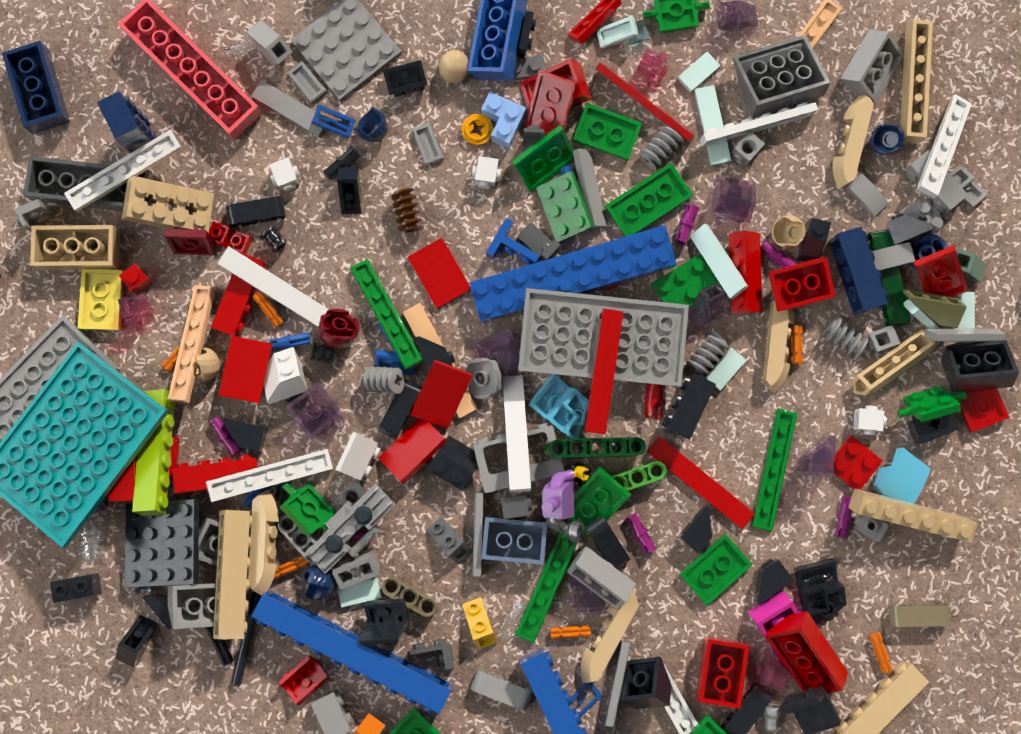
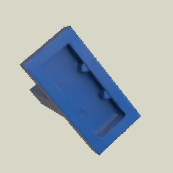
M506 218L488 247L486 256L494 259L502 246L504 247V252L511 256L514 254L520 256V261L527 265L537 263L540 255L507 237L513 227V221Z

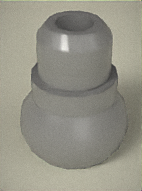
M768 704L762 713L764 715L765 729L769 732H775L778 729L782 711L780 706Z

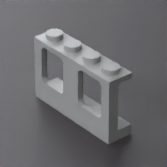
M547 423L536 425V430L528 431L527 429V437L545 433L548 442L556 440L553 425L548 426ZM506 433L497 435L496 440L488 441V438L477 440V444L473 445L484 493L509 488V470L489 474L483 453V448L501 443H506L507 445ZM553 444L552 451L558 455L559 448L556 444ZM550 459L536 464H529L530 482L552 477L556 473L563 472L562 460Z

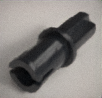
M350 146L347 151L340 157H336V160L323 171L326 178L332 180L338 175L339 167H347L360 156L357 151L354 152V147Z

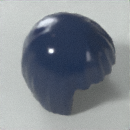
M371 107L369 112L360 119L354 131L360 138L368 142H378L387 135L388 124L384 115L378 109Z
M891 123L880 124L871 133V148L879 155L889 156L895 154L903 146L905 140L904 133L897 125Z
M312 565L305 570L303 576L307 584H309L306 592L307 598L320 600L332 594L335 589L336 579L331 569L326 574L317 565Z

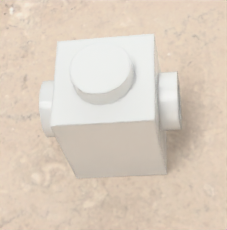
M479 156L477 166H473L472 178H475V184H479L480 188L490 189L491 186L495 187L496 181L500 182L501 170L498 169L499 159Z
M288 157L270 164L273 173L270 178L274 187L278 186L281 191H291L296 188V185L300 184L298 178L301 177L297 166H292Z
M865 406V409H855L853 430H861L864 435H876V432L883 431L887 422L884 411L878 410L877 406Z

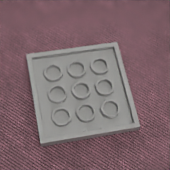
M341 0L291 39L293 45L339 101H342L402 54L401 50L359 0Z

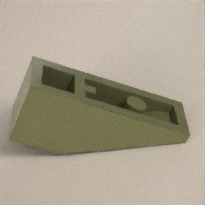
M909 289L903 290V293L932 318L939 327L944 329L949 327L958 328L967 308L958 298Z

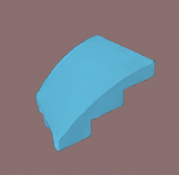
M552 374L528 405L568 439H577L585 422V413L588 410L589 400L576 388L569 387L557 375Z
M903 447L897 448L891 466L879 468L874 487L878 494L915 503L926 483L930 468Z

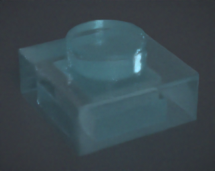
M644 19L635 21L639 36L629 39L630 45L649 40Z

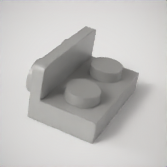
M38 199L15 209L17 223L28 231H31V226H37L35 221L43 222L49 219V215L53 214L51 206Z

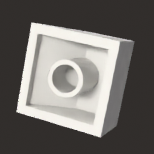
M294 347L274 353L269 361L264 382L268 404L307 391L302 364Z
M353 432L336 470L362 481L364 477L368 478L372 470L370 466L372 459L376 460L381 451V448H378L380 443Z

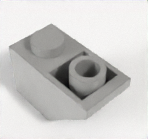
M259 20L246 32L271 65H278L293 52L281 36L262 20Z

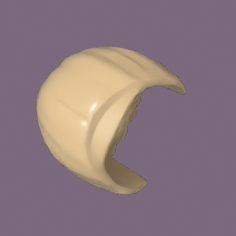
M459 50L447 51L441 57L439 63V71L442 78L452 84L464 81L470 74L467 71L469 64L467 56Z
M794 215L779 217L772 228L773 241L783 248L798 246L804 241L806 236L805 225Z
M202 348L201 355L196 356L198 368L195 380L199 382L213 379L220 369V361L217 354L209 348Z

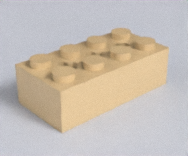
M132 176L127 180L122 220L166 229L179 227L193 230L194 228H201L209 233L214 193ZM146 198L149 199L151 205L148 206V203L144 200ZM169 203L172 209L168 210V206L165 204ZM186 207L190 208L191 214H189L188 210H185Z
M114 225L31 226L30 266L38 270H119L120 230Z

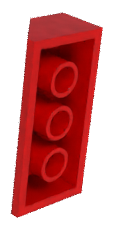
M808 611L791 614L766 632L765 637L802 691L822 685L827 693L843 691L848 671Z

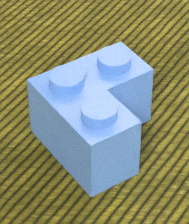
M489 92L481 111L482 115L497 122L491 134V141L510 149L526 115V107Z

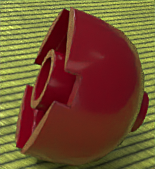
M330 309L320 317L318 333L325 345L334 349H344L352 345L357 338L360 324L355 316L353 318L349 315L348 311Z

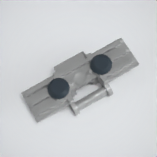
M374 484L353 506H351L352 503L350 501H347L326 522L328 527L326 533L305 552L325 574L347 552L356 558L359 555L358 552L376 535L382 533L377 523L396 504L377 484ZM366 526L369 531L353 546L349 542L352 536L361 527Z

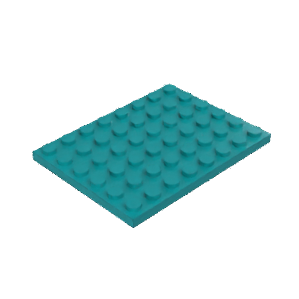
M77 342L0 442V496L59 546L67 548L170 411L82 343Z

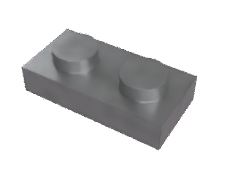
M543 55L518 58L513 81L528 79L538 74L539 70L545 71Z

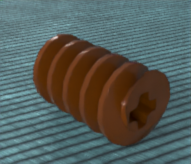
M413 188L401 189L391 195V199L394 201L392 204L393 208H396L394 214L398 216L396 222L400 224L397 227L398 231L405 233L423 229V226H417V223L422 221L421 218H415L420 211L413 209L418 206V203L412 202V200L417 198L416 195H410L415 190Z

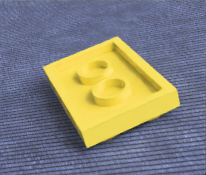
M82 269L78 329L121 331L124 282L119 275L124 272L123 270Z

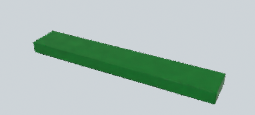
M366 259L351 266V273L405 371L424 362L369 260Z
M780 408L776 409L751 526L753 528L773 531L797 412Z
M559 533L515 634V636L532 644L537 639L578 544L577 542H571L564 533Z

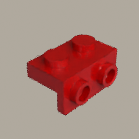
M308 655L302 658L294 669L286 672L278 684L287 691L295 705L300 706L328 681L330 676L316 658Z

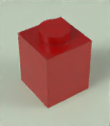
M137 264L132 265L119 275L130 292L136 295L153 284L142 267Z

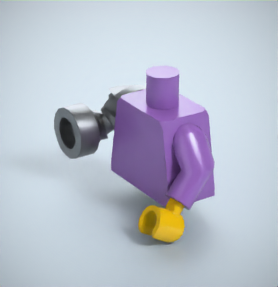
M577 466L574 471L568 470L554 474L551 481L543 488L542 515L546 518L549 528L557 534L564 533L571 542L580 543L583 539V523L573 521L570 525H567L563 519L574 517V478L577 477L584 481L589 478V476L583 474L584 471L589 469L582 466Z

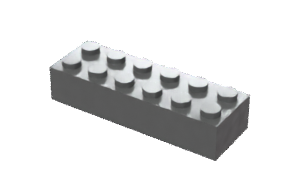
M29 156L23 195L32 201L38 199L46 203L71 205L64 193L110 165ZM146 170L136 176L156 181V175L151 170ZM127 182L86 207L123 211ZM146 198L144 201L148 203V206L151 205L149 199Z

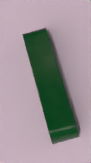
M889 229L868 232L870 250L875 251L895 246ZM899 266L880 271L882 277L881 284L888 293V304L882 306L883 316L887 321L885 325L886 327L891 325L893 327L908 325L910 317L909 311L903 304L906 301V297L903 293L904 288Z
M639 437L556 439L545 445L544 453L549 459L627 458L642 455L646 450V443ZM632 442L637 446L636 452L631 449ZM593 443L598 446L597 453L592 450ZM612 443L617 445V453L612 450ZM553 444L559 447L558 455L552 451ZM573 444H576L578 446V454L573 452Z

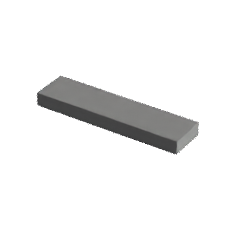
M261 80L251 95L256 101L315 136L320 137L324 129L311 124L315 113L314 110L265 81ZM319 118L317 119L318 121L323 122V123H325V124L328 125V122L323 121V120H321V119H319Z
M573 150L582 197L594 228L606 227L607 224L590 150Z
M994 328L925 329L924 333L925 337L936 342L1000 341L1006 339V333Z
M484 493L475 494L474 576H481Z
M620 641L604 719L605 726L609 727L614 726L630 649L628 641Z

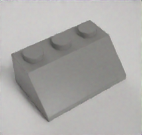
M869 29L840 79L849 90L859 96L864 94L870 97L874 104H877L904 58V54L890 32Z
M216 583L168 586V610L172 629L214 626Z

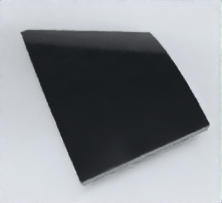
M833 558L794 567L803 612L808 611L816 625L824 619L828 620L836 611L841 610L847 605L845 586L837 578L836 561Z

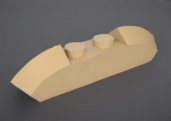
M864 94L852 102L843 119L847 123L843 131V136H846L845 141L841 143L838 154L841 156L833 158V176L838 189L849 185L856 177L874 106L871 98Z
M775 300L770 304L762 380L764 385L773 393L778 391L783 385L790 369V364L784 361L787 360L789 354L786 342L790 338L791 328H788V325L794 324L795 321L793 308L777 312Z
M921 329L858 374L852 381L854 394L869 395L881 389L922 360L940 342L925 337V329Z
M269 490L258 494L252 500L248 579L251 589L261 596L270 588L276 572V564H274L276 557L275 538L277 536L276 522L279 521L276 502Z
M632 590L626 603L617 610L611 605L608 607L607 612L612 614V617H607L603 623L602 628L605 630L601 637L597 635L592 644L594 650L586 648L581 661L582 683L594 682L600 679L639 607L634 590Z

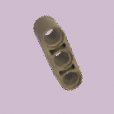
M389 577L382 583L383 593L392 599L405 598V592L412 591L415 594V600L408 602L405 599L406 606L422 616L429 617L436 612L438 606L433 597L401 579ZM388 581H394L397 584L395 592H390L387 589ZM430 601L433 604V610L430 612L423 610V602Z
M949 604L889 605L890 627L950 626Z

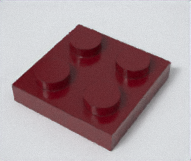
M179 227L165 229V238L174 254L214 256L215 248L207 230L201 228L187 230Z

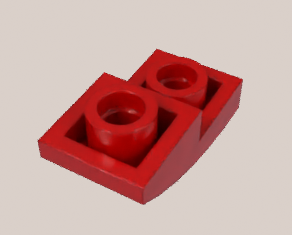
M215 221L212 222L208 233L212 243L224 248L229 246L235 251L247 254L253 240L252 236Z

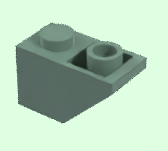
M955 248L965 279L982 283L987 264L976 254Z

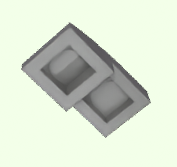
M961 164L949 173L968 194L963 201L969 208H975L987 197L988 193L974 182L975 177Z
M862 173L846 188L861 202L860 205L873 218L888 204L881 192Z

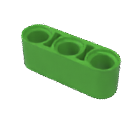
M652 462L614 475L612 478L620 479L623 482L622 487L629 491L662 479L666 475V467L661 462ZM654 465L659 466L661 469V474L658 477L653 476L651 473V468ZM634 472H639L642 476V480L638 484L632 481V474Z

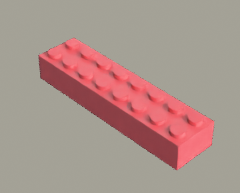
M151 0L140 2L118 23L125 34L233 140H236L262 114L258 105Z

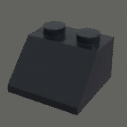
M449 435L446 439L447 442L438 450L427 470L463 491L478 464L474 450Z
M658 656L627 661L621 701L634 709L670 706L672 685L662 658Z

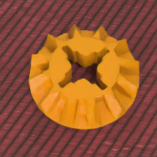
M472 114L464 120L462 135L469 144L477 146L486 144L491 138L493 125L487 116ZM474 124L478 128L483 127L481 129V136L477 132L472 133L474 131Z

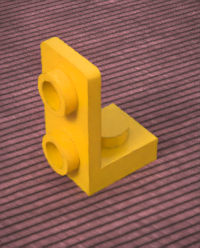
M482 598L464 603L463 609L478 650L498 643Z

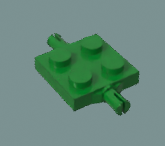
M653 0L654 10L643 11L642 15L643 20L655 18L660 34L698 28V11L710 9L709 1L697 3V0Z
M942 386L932 387L929 390L914 392L911 395L904 396L903 400L907 408L897 410V415L899 418L913 415L921 422L960 412L961 407L958 401L966 400L967 396L965 392L950 394Z
M287 481L282 488L290 497L280 506V509L307 537L321 529L326 533L328 530L326 522L337 512L309 483L303 488L296 490Z

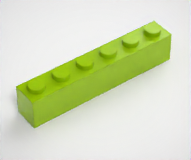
M159 389L144 391L170 412L137 454L132 512L142 516L165 515L166 507L168 506L167 492L170 484L169 467L171 466L172 428L174 426L173 416L176 402L167 400L169 391Z

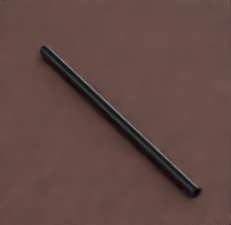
M286 482L278 484L275 497L279 519L283 512L280 506L285 502L287 492L282 488ZM276 522L277 533H278V522ZM255 591L252 593L246 618L247 633L244 634V639H241L231 684L241 685L256 625V619L251 616L262 596Z

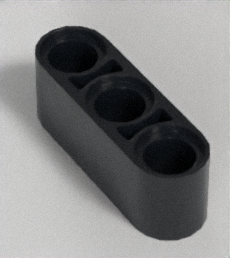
M281 196L226 206L230 228H237V225H241V227L253 225L259 221L264 223L275 221L277 218H280V220L286 218L284 201Z
M404 379L403 391L395 394L378 427L379 432L395 440L398 438L399 431L403 429L409 417L408 414L412 410L422 388L421 386Z
M603 516L585 526L607 562L618 569L630 561L628 554Z
M757 682L752 683L750 691L747 690L742 697L741 709L734 708L726 718L727 722L723 723L720 728L727 734H747L768 706L773 695Z

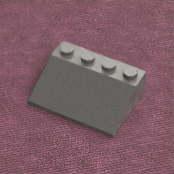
M806 34L742 53L732 58L744 103L752 118L822 97L830 85V81Z

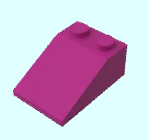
M781 590L762 604L749 610L748 613L781 666L785 667V664L765 637L766 632L787 616L799 613L793 601Z

